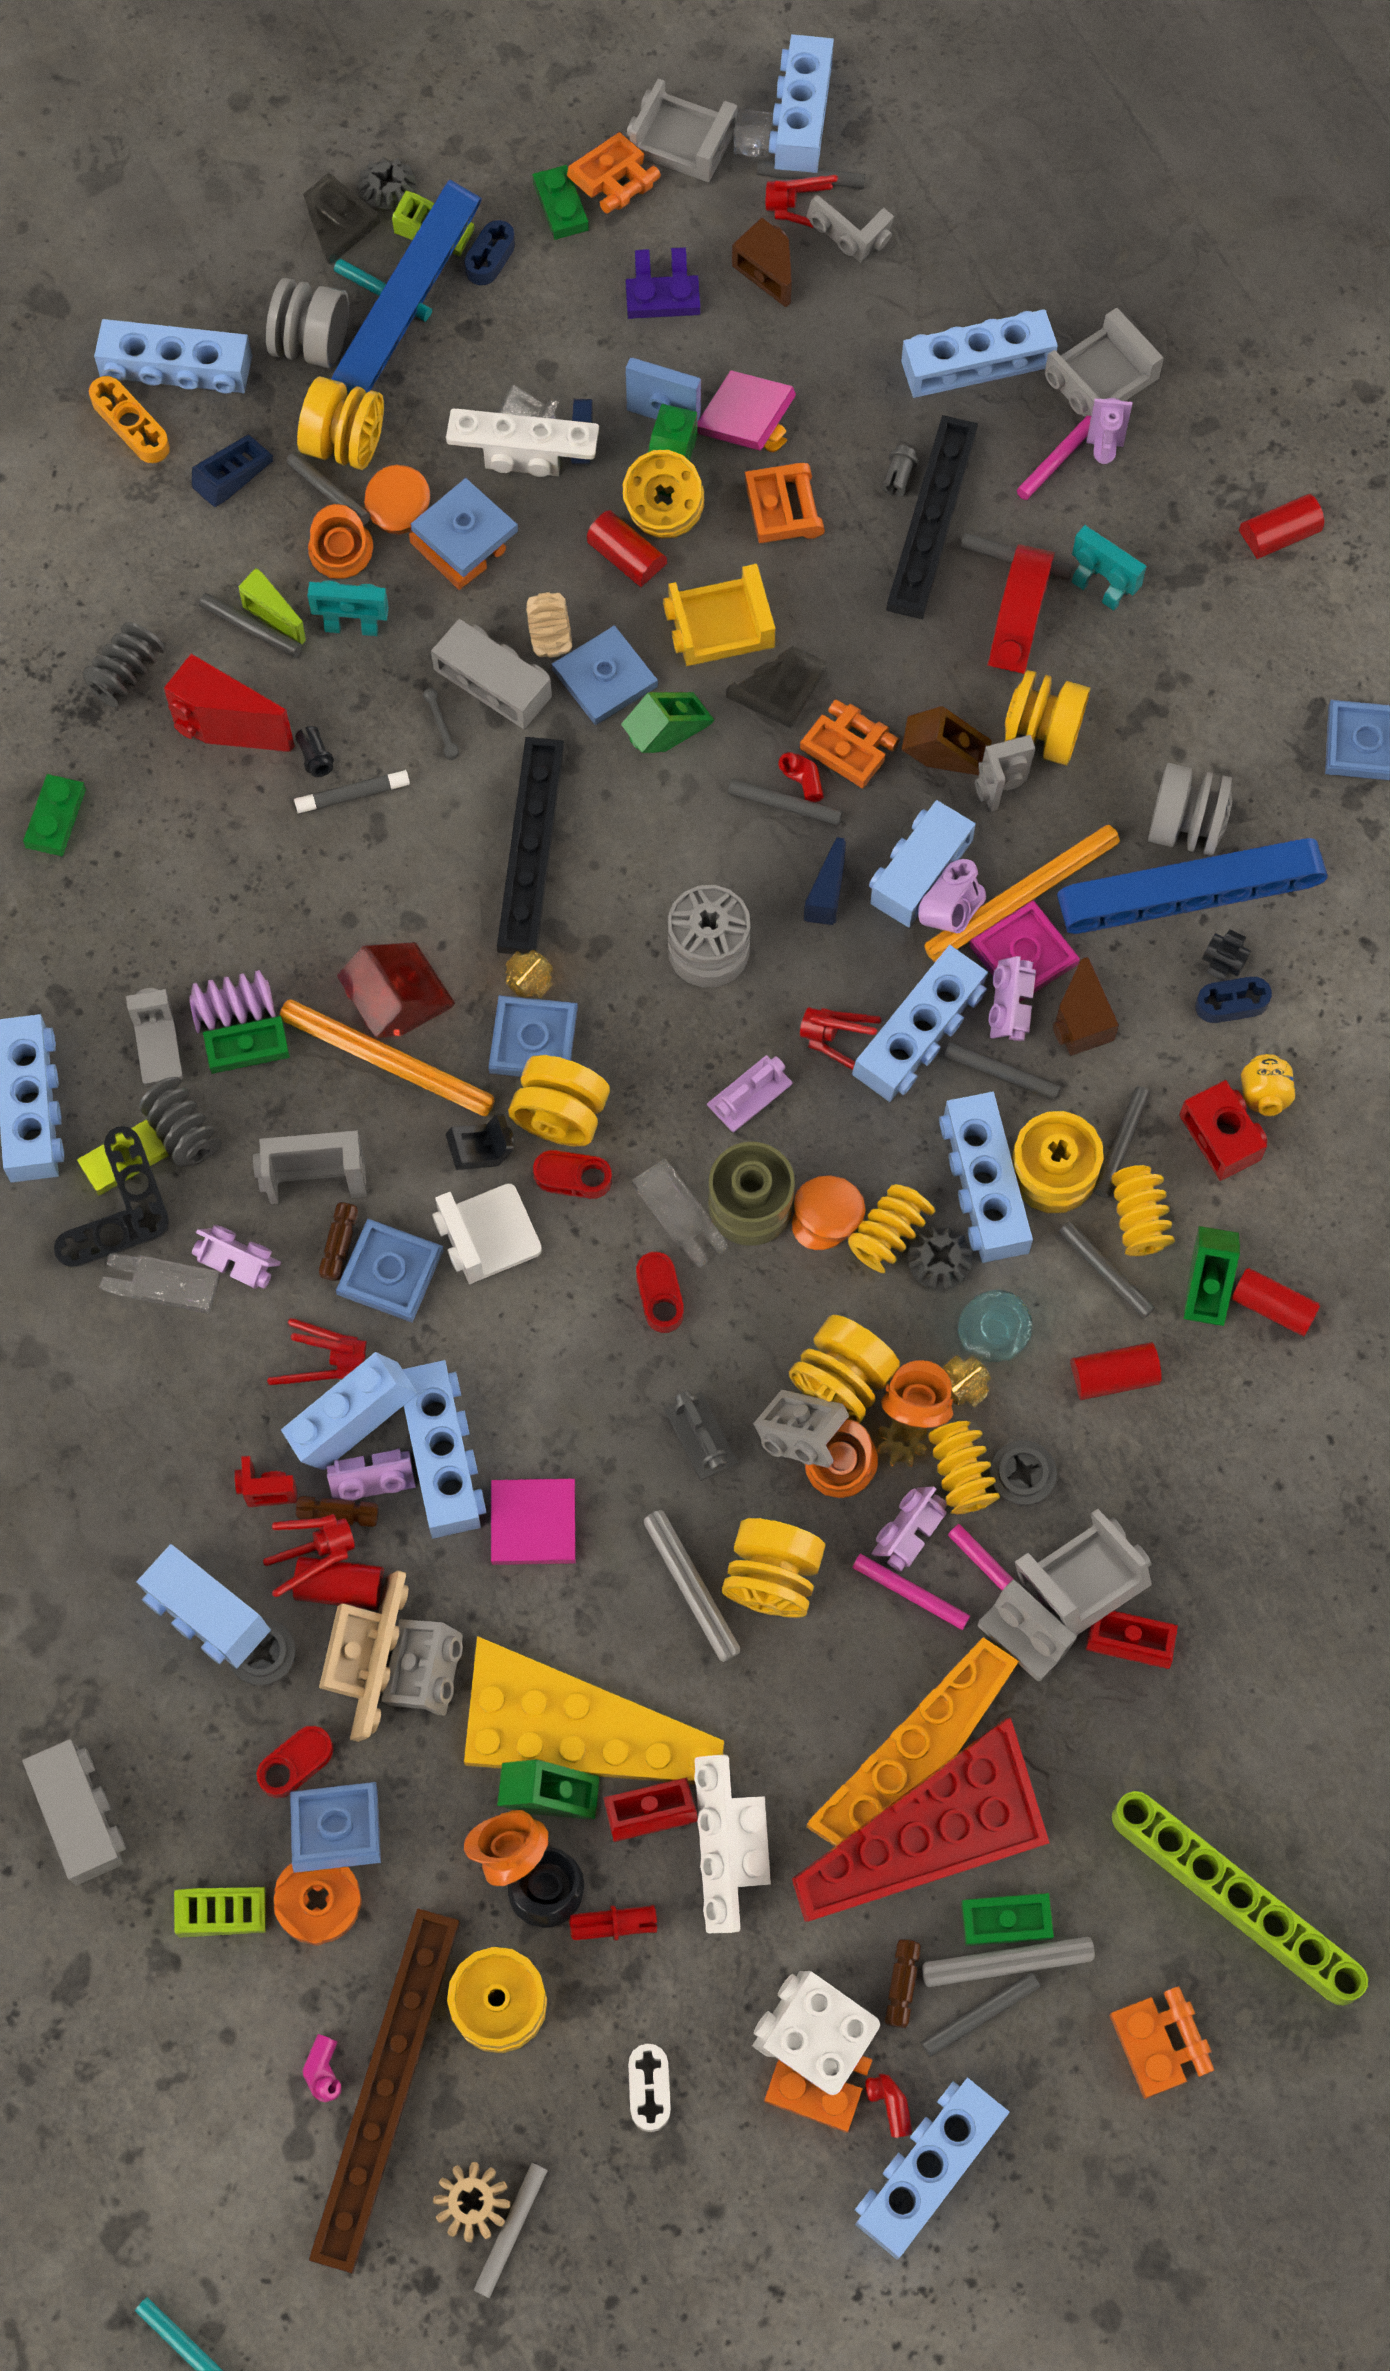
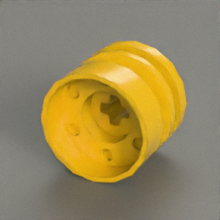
M321 376L314 379L308 389L300 413L297 431L299 452L326 460L334 451L335 460L338 464L346 465L350 463V466L355 469H365L373 457L381 434L384 415L383 395L372 390L365 393L363 388L356 386L347 396L346 385L343 382Z
M653 450L638 457L628 468L623 481V500L634 524L645 534L659 539L676 538L689 532L699 521L704 508V489L695 466L685 456L671 450ZM662 490L666 494L673 491L671 494L672 503L666 505L662 501L657 504L660 500L658 493Z
M1027 670L1023 680L1014 690L1005 720V741L1019 738L1020 735H1031L1034 744L1037 739L1044 741V760L1068 766L1087 706L1090 687L1066 681L1057 697L1050 695L1051 676L1045 675L1040 690L1036 691L1033 688L1037 673Z
M833 1314L827 1318L814 1336V1344L818 1350H804L801 1354L802 1362L799 1361L789 1370V1377L804 1395L820 1398L828 1402L833 1401L844 1404L849 1414L847 1419L860 1423L866 1415L865 1408L871 1407L875 1402V1395L870 1388L884 1389L899 1369L900 1361L895 1353L871 1331L844 1316Z
M761 1518L742 1520L736 1537L734 1552L745 1560L729 1562L728 1574L731 1577L725 1578L722 1593L734 1602L760 1613L792 1618L804 1617L807 1615L809 1601L806 1597L812 1596L814 1585L802 1576L818 1574L825 1543L814 1534L793 1525Z

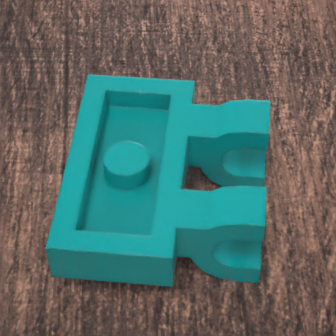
M1084 525L1075 536L1072 555L1076 557L1080 565L1073 575L1072 583L1084 591L1093 573L1096 575L1100 573L1111 584L1104 594L1102 603L1115 611L1124 594H1131L1133 596L1142 586L1147 566L1088 526Z
M331 580L322 581L321 583L309 582L307 596L312 615H323L325 632L340 633V617L361 619L362 635L377 636V620L387 621L389 606L386 588H380L373 584H361L359 586L344 585Z

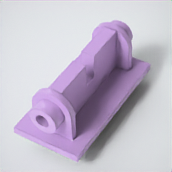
M1116 398L1094 400L1086 443L1094 444L1093 454L1099 463L1107 464L1113 461L1116 456L1117 446L1123 447L1132 402L1121 401Z
M1019 956L999 960L998 966L994 971V1005L989 1013L990 1038L992 1039L1009 1036L1010 1040L1025 1041V1034L1030 1032L1032 1006L1019 1004V998H1033L1036 970L1032 969L1033 962L1020 960L1021 957Z
M766 1055L709 1101L707 1106L734 1133L788 1089L793 1082L782 1072L785 1069L783 1062L776 1056L770 1059Z
M213 1225L212 1229H197L196 1231L197 1234L205 1237L204 1241L198 1240L193 1247L192 1255L197 1256V1261L225 1273L230 1260L235 1262L230 1277L254 1289L258 1286L263 1289L266 1288L271 1279V1274L266 1272L268 1267L280 1266L281 1264L280 1261L270 1257L272 1253L270 1249L254 1242H249L248 1246L234 1240L236 1233L222 1226Z
M400 1448L392 1451L372 1454L373 1465L366 1467L364 1456L334 1460L335 1465L327 1466V1478L332 1499L354 1501L363 1497L396 1493L401 1490L416 1488L409 1451L401 1452Z
M934 1486L917 1487V1489L910 1490L904 1496L899 1505L901 1511L893 1522L887 1523L876 1537L878 1544L871 1553L873 1556H890L887 1563L900 1572L904 1567H910L925 1545L914 1534L915 1531L918 1529L926 1537H930L947 1514L945 1511L946 1501L938 1495L932 1497L936 1491Z

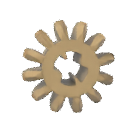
M550 592L529 597L526 603L533 651L539 657L549 658L570 653L572 637L565 598L560 593Z
M477 2162L471 2163L468 2178H465L460 2166L453 2167V2174L458 2182L453 2185L446 2178H441L439 2184L450 2192L449 2196L437 2195L433 2198L434 2204L449 2206V2209L440 2212L436 2216L437 2221L444 2223L455 2218L447 2232L451 2237H455L462 2226L465 2225L464 2238L468 2243L473 2242L474 2227L478 2226L484 2239H489L491 2231L486 2225L489 2219L499 2227L505 2224V2220L494 2213L495 2208L503 2210L510 2208L509 2200L495 2199L496 2195L507 2190V2184L503 2181L489 2187L496 2175V2171L491 2167L486 2170L482 2179H478L480 2169ZM476 2191L481 2192L483 2196L479 2200L481 2203H484L482 2209L479 2212L471 2209L468 2214L463 2213L461 2208L465 2207V2204L460 2201L465 2193L472 2196Z

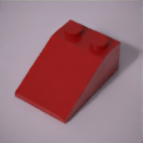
M193 654L188 656L164 687L168 708L174 721L173 725L180 734L189 739L196 737L206 744L291 752L295 747L285 708Z

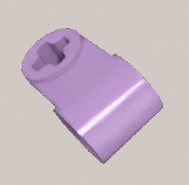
M960 859L945 867L942 875L920 902L918 916L922 925L953 933H961L966 929L972 916L986 900V891L982 885L978 884L976 878L978 869L973 861Z

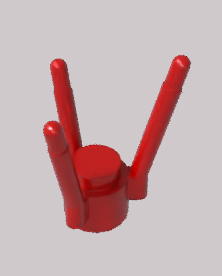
M829 175L790 181H767L766 211H775V220H788L814 228L807 217L788 212L789 208H796L797 193L831 190L833 188L832 183L838 181V176Z
M808 1007L801 1022L800 1037L810 1040L808 1048L820 1051L853 1070L855 1061L826 1045L825 1041L833 1042L838 1029L876 1035V1028L852 1022L880 1024L882 1018L867 1014L837 1012L825 1008L819 1010Z
M291 1318L288 1320L289 1326L322 1337L318 1338L292 1333L290 1336L291 1340L331 1350L329 1365H335L337 1369L270 1377L267 1379V1383L269 1385L343 1379L365 1361L367 1341L358 1340V1337L342 1335Z
M331 1514L322 1518L288 1520L272 1524L273 1530L319 1528V1530L313 1532V1542L264 1558L263 1564L265 1566L283 1562L317 1550L320 1556L328 1555L272 1591L274 1597H279L285 1592L290 1591L330 1565L348 1559L347 1552L354 1550L355 1545L351 1529L345 1518L336 1520L335 1515Z

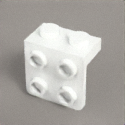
M502 1185L458 1204L455 1203L451 1192L435 1197L438 1212L432 1214L435 1225L441 1237L446 1234L448 1235L453 1246L447 1249L456 1272L463 1270L469 1284L531 1260L541 1254V1243L514 1185Z
M799 1971L797 1976L791 1974L781 1986L778 1992V1997L781 1998V2001L773 2014L769 2011L766 2012L758 2022L754 2030V2034L758 2037L752 2047L765 2056L776 2057L825 2093L836 2095L844 2086L879 2030L880 2022L874 2015L812 1971Z

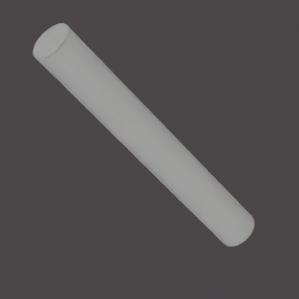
M531 2163L473 2291L490 2299L548 2170Z

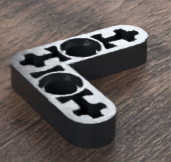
M115 1127L109 1131L104 1141L105 1152L126 1210L60 1234L55 1240L54 1253L58 1261L65 1266L74 1268L92 1263L156 1240L168 1230V1213L141 1139L129 1127ZM123 1134L126 1140L134 1139V1145L129 1147L132 1160L134 1161L141 1157L143 1163L129 1165L119 1172L117 1165L125 1164L121 1152H113L111 1146L117 1143L116 1136ZM141 1172L147 1176L149 1184L145 1192L134 1195L126 1190L125 1180L129 1174ZM154 1194L156 1202H149L148 1204L153 1215L162 1216V1221L157 1223V1231L150 1232L147 1227L140 1228L139 1222L144 1220L143 1210L141 1206L133 1210L131 1202L144 1201ZM107 1224H118L124 1233L123 1240L117 1246L109 1247L104 1245L100 1239L102 1228ZM93 1229V1240L100 1249L99 1253L92 1255V1247L89 1246L79 1251L80 1258L77 1260H73L70 1255L63 1256L62 1249L67 1247V1239L73 1238L76 1243L87 1241L89 1239L84 1233Z

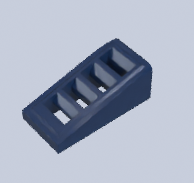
M248 434L192 467V487L213 507H217L273 462V455ZM246 452L253 460L249 461L242 454ZM234 461L239 466V468L232 464V462Z
M836 838L805 901L804 920L806 922L827 925L836 923L846 853L845 838Z

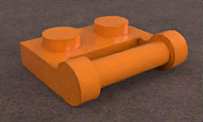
M795 463L745 472L744 480L759 543L802 536L813 539L824 534L823 520L817 515L810 480L812 479V472L808 463ZM791 482L796 485L803 519H793L785 483Z

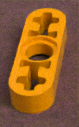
M102 376L95 379L89 387V395L94 409L141 460L147 463H158L164 460L170 451L165 430L116 378ZM104 392L108 395L113 394L117 405L113 407L112 402L106 396L101 397V394ZM134 413L139 416L138 422L134 425L124 426L119 423L120 418L125 414ZM145 432L146 437L152 443L158 442V446L146 445L142 434Z

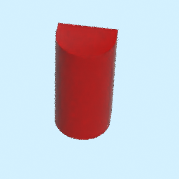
M1306 494L1242 522L1239 532L1256 559H1259L1321 532L1324 527V515L1317 499L1311 494Z
M611 510L602 513L588 530L587 543L639 587L647 583L667 564V557Z
M1250 1268L1245 1269L1231 1297V1300L1303 1337H1305L1320 1308L1319 1303Z
M1153 1342L1074 1357L1070 1360L1080 1400L1160 1385L1162 1379L1160 1360Z
M299 1556L294 1576L322 1559ZM339 1561L294 1587L293 1598L297 1601L337 1606L343 1603L357 1608L378 1610L384 1568L383 1566Z
M1112 1611L1089 1627L1085 1650L1170 1669L1173 1661L1178 1625Z
M687 1777L603 1798L613 1842L696 1823L698 1820Z

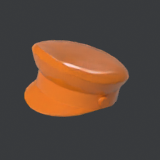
M390 465L377 472L368 483L364 500L365 508L370 514L372 522L385 532L397 535L409 533L412 531L411 523L428 509L430 503L428 483L419 471L409 466Z
M332 504L322 508L314 517L310 528L308 555L312 565L319 573L329 578L345 579L361 572L369 563L373 552V539L369 530L363 526L356 512L345 505Z
M831 1175L813 1178L805 1182L795 1195L792 1231L798 1242L809 1249L825 1250L832 1248L855 1233L854 1231L863 1221L866 1211L864 1198L857 1187L844 1178Z
M916 1360L906 1363L895 1372L890 1384L887 1383L886 1393L881 1400L882 1408L892 1419L911 1427L936 1428L946 1424L953 1416L952 1383L950 1377L943 1368L930 1361Z
M846 1419L826 1444L834 1460L830 1467L805 1464L806 1475L812 1486L824 1495L835 1498L854 1496L865 1489L873 1479L878 1467L877 1450L866 1428L855 1420Z
M511 1810L485 1820L474 1827L465 1839L464 1852L469 1859L482 1863L483 1873L488 1883L494 1886H505L529 1874L540 1862L548 1846V1831L542 1822L533 1819L529 1813L523 1810Z

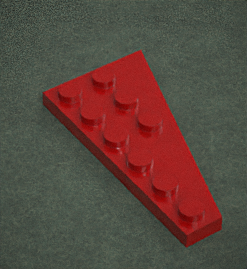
M1011 1717L1002 1720L794 1876L792 1881L804 1921L809 1922L1049 1844L1050 1842Z

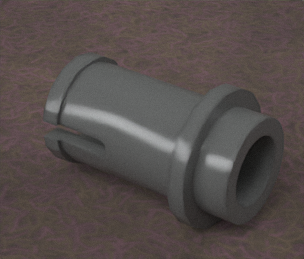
M899 445L890 452L889 460L891 463L886 478L882 483L883 491L894 495L895 488H898L896 496H903L905 494L911 470L918 464L917 453L914 449Z

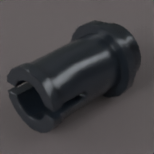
M307 726L305 729L310 741L308 738H305L302 729L295 735V739L299 743L305 758L304 768L313 777H323L333 770L334 758L330 752L326 751L319 729L315 726Z

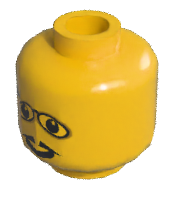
M1263 1054L1253 1058L1243 1068L1241 1072L1243 1098L1249 1109L1264 1116H1274L1292 1104L1295 1099L1292 1067L1288 1062L1273 1054Z

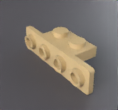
M396 1571L386 1577L378 1613L343 1603L337 1606L319 1688L359 1699L350 1735V1740L360 1742L369 1738L371 1733L374 1734L380 1722L381 1709L377 1708L380 1692H384L390 1678V1668L386 1667L389 1650L392 1651L395 1648L399 1637V1626L395 1625L398 1610L403 1609L408 1597L409 1589L407 1585H404L406 1572Z

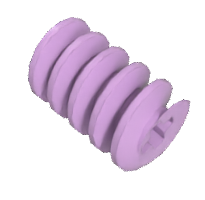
M260 970L255 971L253 983L248 981L244 973L239 974L238 986L235 987L229 977H224L223 986L220 990L213 980H208L205 993L202 992L197 983L192 984L189 998L197 1033H200L202 1021H204L209 1030H215L217 1018H220L225 1027H230L233 1015L237 1017L241 1024L247 1023L248 1012L250 1011L256 1021L263 1019L265 1008L272 1018L276 1017L269 982L265 980Z

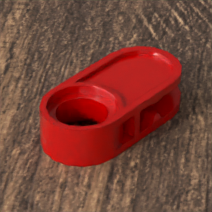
M548 1150L541 1153L533 1164L534 1180L537 1186L549 1193L598 1199L604 1196L612 1185V1170L609 1164L604 1159L596 1156ZM589 1169H598L604 1174L605 1178L600 1185L590 1187L583 1183L581 1179L583 1173Z
M649 1252L639 1259L636 1266V1279L645 1318L648 1325L654 1331L670 1333L681 1325L684 1318V1305L675 1267L672 1260L666 1254ZM661 1302L671 1303L677 1311L675 1316L669 1321L658 1320L653 1314V1309L657 1304Z
M306 1726L264 1758L256 1772L257 1782L262 1791L273 1798H285L290 1795L291 1791H296L324 1768L332 1759L334 1752L333 1742L328 1733L321 1727ZM275 1765L286 1766L290 1771L289 1781L279 1788L271 1787L266 1782L268 1770Z

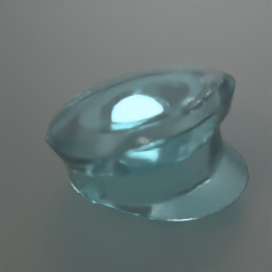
M991 1290L979 1294L965 1306L959 1318L958 1334L962 1346L973 1357L985 1362L1010 1361L1029 1342L1032 1334V1317L1028 1307L1017 1295L1004 1290Z

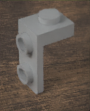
M816 195L810 202L806 217L810 220L812 226L817 231L827 234L838 244L843 253L853 256L860 263L874 249L880 251L892 237L890 228L894 216L884 207L860 231L820 196Z
M146 988L138 991L135 995L126 996L128 1012L135 1029L144 1086H153L162 1079L169 1077H178L182 1080L183 1074L173 1009L166 989Z

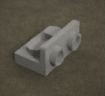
M1031 735L986 746L983 761L979 763L980 774L979 778L975 779V786L980 801L987 802L990 812L998 810L1003 790L1015 789L1027 781L1035 752Z
M781 1390L753 1424L762 1439L761 1444L763 1448L771 1455L799 1460L807 1465L815 1464L829 1468L834 1460L826 1444L846 1421L849 1414L842 1403L828 1402L820 1398Z
M1014 1579L1002 1590L994 1606L978 1622V1627L1006 1653L1019 1661L1018 1664L1037 1681H1041L1061 1661L1077 1638L1075 1634Z
M400 1619L398 1624L399 1637L392 1651L389 1664L390 1678L383 1692L381 1702L395 1707L426 1709L436 1715L445 1716L448 1704L454 1693L453 1681L457 1662L461 1658L463 1651V1635L443 1622Z

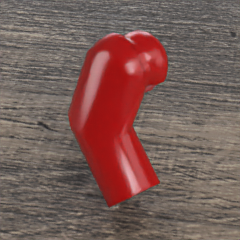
M787 752L781 755L778 761L779 769L785 776L802 785L804 799L815 803L821 801L824 795L817 765L796 753Z
M879 2074V2077L867 2078L865 2081L867 2098L871 2102L883 2099L886 2105L891 2137L899 2138L911 2135L913 2131L905 2094L889 2075Z

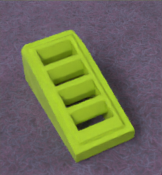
M406 190L392 217L394 234L413 240L434 203ZM470 222L452 254L461 256L475 229L473 223Z
M255 568L238 586L243 608L278 632L303 645L306 638L302 620L265 575Z
M192 1888L174 1890L175 1934L179 1938L265 1933L266 1888ZM243 1899H251L252 1922H243ZM226 1900H233L234 1923H226ZM208 1901H215V1923H208ZM189 1902H197V1923L190 1924Z

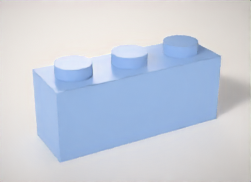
M938 800L934 802L928 811L922 809L913 822L912 829L914 831L907 840L901 838L894 847L890 856L893 860L886 869L880 867L872 877L869 887L872 888L870 904L910 928L918 917L919 905L923 896L930 891L942 875L945 867L959 860L973 841L976 823Z
M375 1352L284 1426L281 1431L300 1462L324 1471L327 1469V1466L334 1463V1460H338L418 1393L398 1362Z
M172 1544L165 1549L136 1581L146 1593L142 1599L143 1602L159 1616H162L165 1611L173 1616L175 1619L171 1624L187 1639L191 1640L194 1635L204 1642L201 1649L218 1664H221L225 1659L237 1669L271 1631L257 1612Z

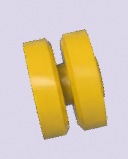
M538 1055L529 1058L520 1078L521 1085L524 1088H520L514 1093L508 1109L509 1117L527 1132L547 1141L573 1147L586 1146L591 1143L598 1126V1118L595 1114L600 1113L604 1109L610 1093L608 1083L591 1069L567 1059L548 1055Z
M1066 1111L1045 1112L1032 1118L1020 1130L1011 1159L1022 1200L1031 1208L1045 1213H1066L1080 1207L1092 1195L1104 1160L1102 1141L1092 1125L1075 1114Z
M490 1947L474 1952L459 1964L449 1982L447 2002L452 2021L468 2043L482 2051L506 2053L523 2047L537 2035L545 2020L547 1996L539 1971L527 1957L513 1949ZM499 1991L505 1994L504 2003L501 2006H492L489 2003V1997L496 1998Z

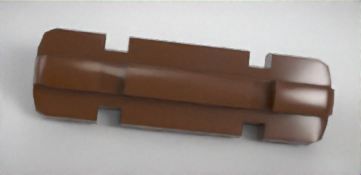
M340 1202L336 1205L333 1216L335 1222L331 1223L323 1252L326 1258H322L319 1267L320 1277L326 1280L339 1281L341 1279L344 1268L342 1261H346L353 1235L352 1226L356 1224L358 1217L357 1206L345 1202Z
M300 1496L296 1504V1516L299 1520L322 1518L334 1514L336 1520L345 1518L349 1525L358 1522L359 1526L374 1527L379 1516V1508L375 1502L361 1501L360 1505H357L353 1500L321 1498V1501L315 1500L316 1497Z
M900 1939L896 1947L895 1958L898 1961L893 1966L888 1997L891 2005H887L885 2023L892 2027L906 2028L909 2024L911 2009L908 2008V2004H911L918 1968L915 1967V1962L919 1961L921 1949L920 1943L913 1940Z

